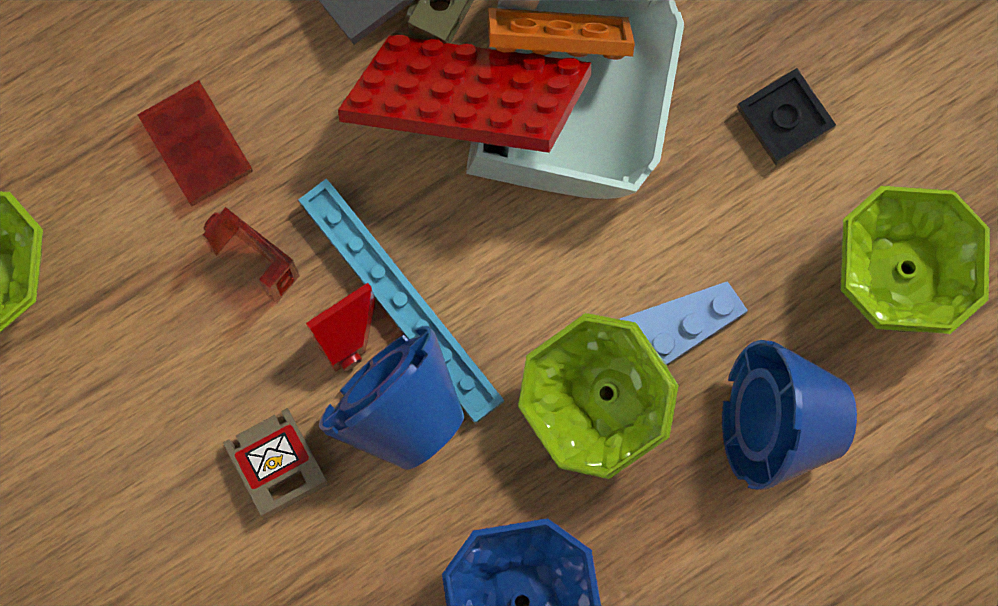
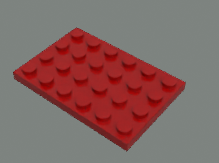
M389 35L339 107V122L550 153L592 75L591 62L579 61L575 58L547 57L536 53L501 52L497 49L480 48L472 44H445L437 39L421 40L409 38L405 35Z

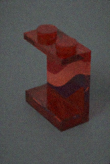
M225 207L220 214L215 212L204 224L203 229L205 232L202 236L210 251L216 256L235 234L272 263L259 278L265 294L274 302L278 303L300 277L292 258Z

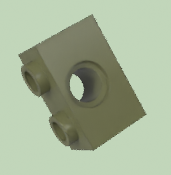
M474 0L413 1L405 17V20L408 21L409 34L421 40L437 39L445 44L451 43ZM437 1H444L449 5L444 11H436L431 6Z

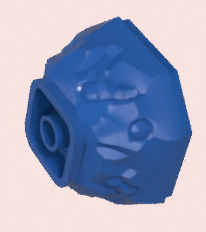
M548 518L473 530L442 573L447 606H515V600L519 596L527 597L529 606H601L592 550Z

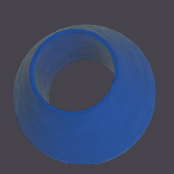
M429 326L416 328L415 331L418 335L409 340L405 335L397 338L377 353L340 389L344 397L335 408L329 404L320 419L319 427L327 436L405 470L413 469L430 459L454 436L464 420V413L437 336Z
M758 340L743 349L737 357L728 377V381L733 382L730 401H723L722 433L725 452L730 467L737 479L745 480L749 484L748 488L765 490L844 456L853 442L857 424L856 402L849 385L842 379L777 342Z

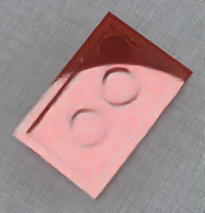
M200 80L137 114L191 207L253 172L252 167Z

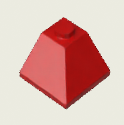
M366 283L306 323L311 337L335 372L341 368L344 371L352 369L362 361L361 355L366 352L376 304L369 283Z

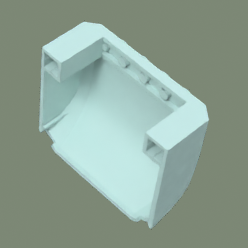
M499 0L497 8L629 17L635 42L633 57L624 56L618 60L608 59L599 54L574 57L568 55L567 52L552 51L551 54L544 55L562 59L575 58L579 61L591 62L592 72L550 153L471 141L466 174L584 198L610 199L636 193L661 160L684 29V21L681 12H678L675 0ZM517 49L515 51L525 54L533 53L531 50Z

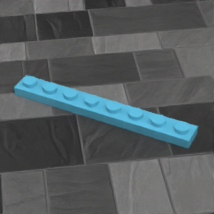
M327 178L298 199L300 205L364 285L369 283L374 298L408 340L418 335L415 329L421 326H429L435 332L461 407L475 425L504 403L501 395Z

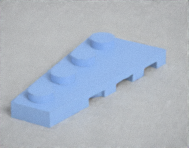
M727 281L620 318V320L636 322L659 356L665 361L666 365H669L745 315L748 310Z

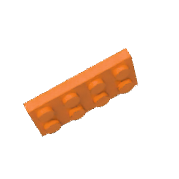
M488 8L489 47H494L501 52H515L517 49L531 50L536 54L548 55L554 51L567 52L568 55L574 57L599 54L613 60L622 59L624 56L633 57L635 42L629 17Z

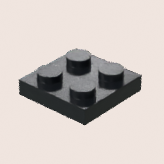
M798 68L737 105L738 111L775 165L826 135L836 127L835 122Z

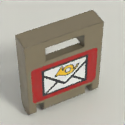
M288 408L281 411L286 423L280 425L276 416L273 415L236 435L241 447L235 449L230 439L223 442L263 520L329 485ZM302 473L306 484L274 500L269 489Z

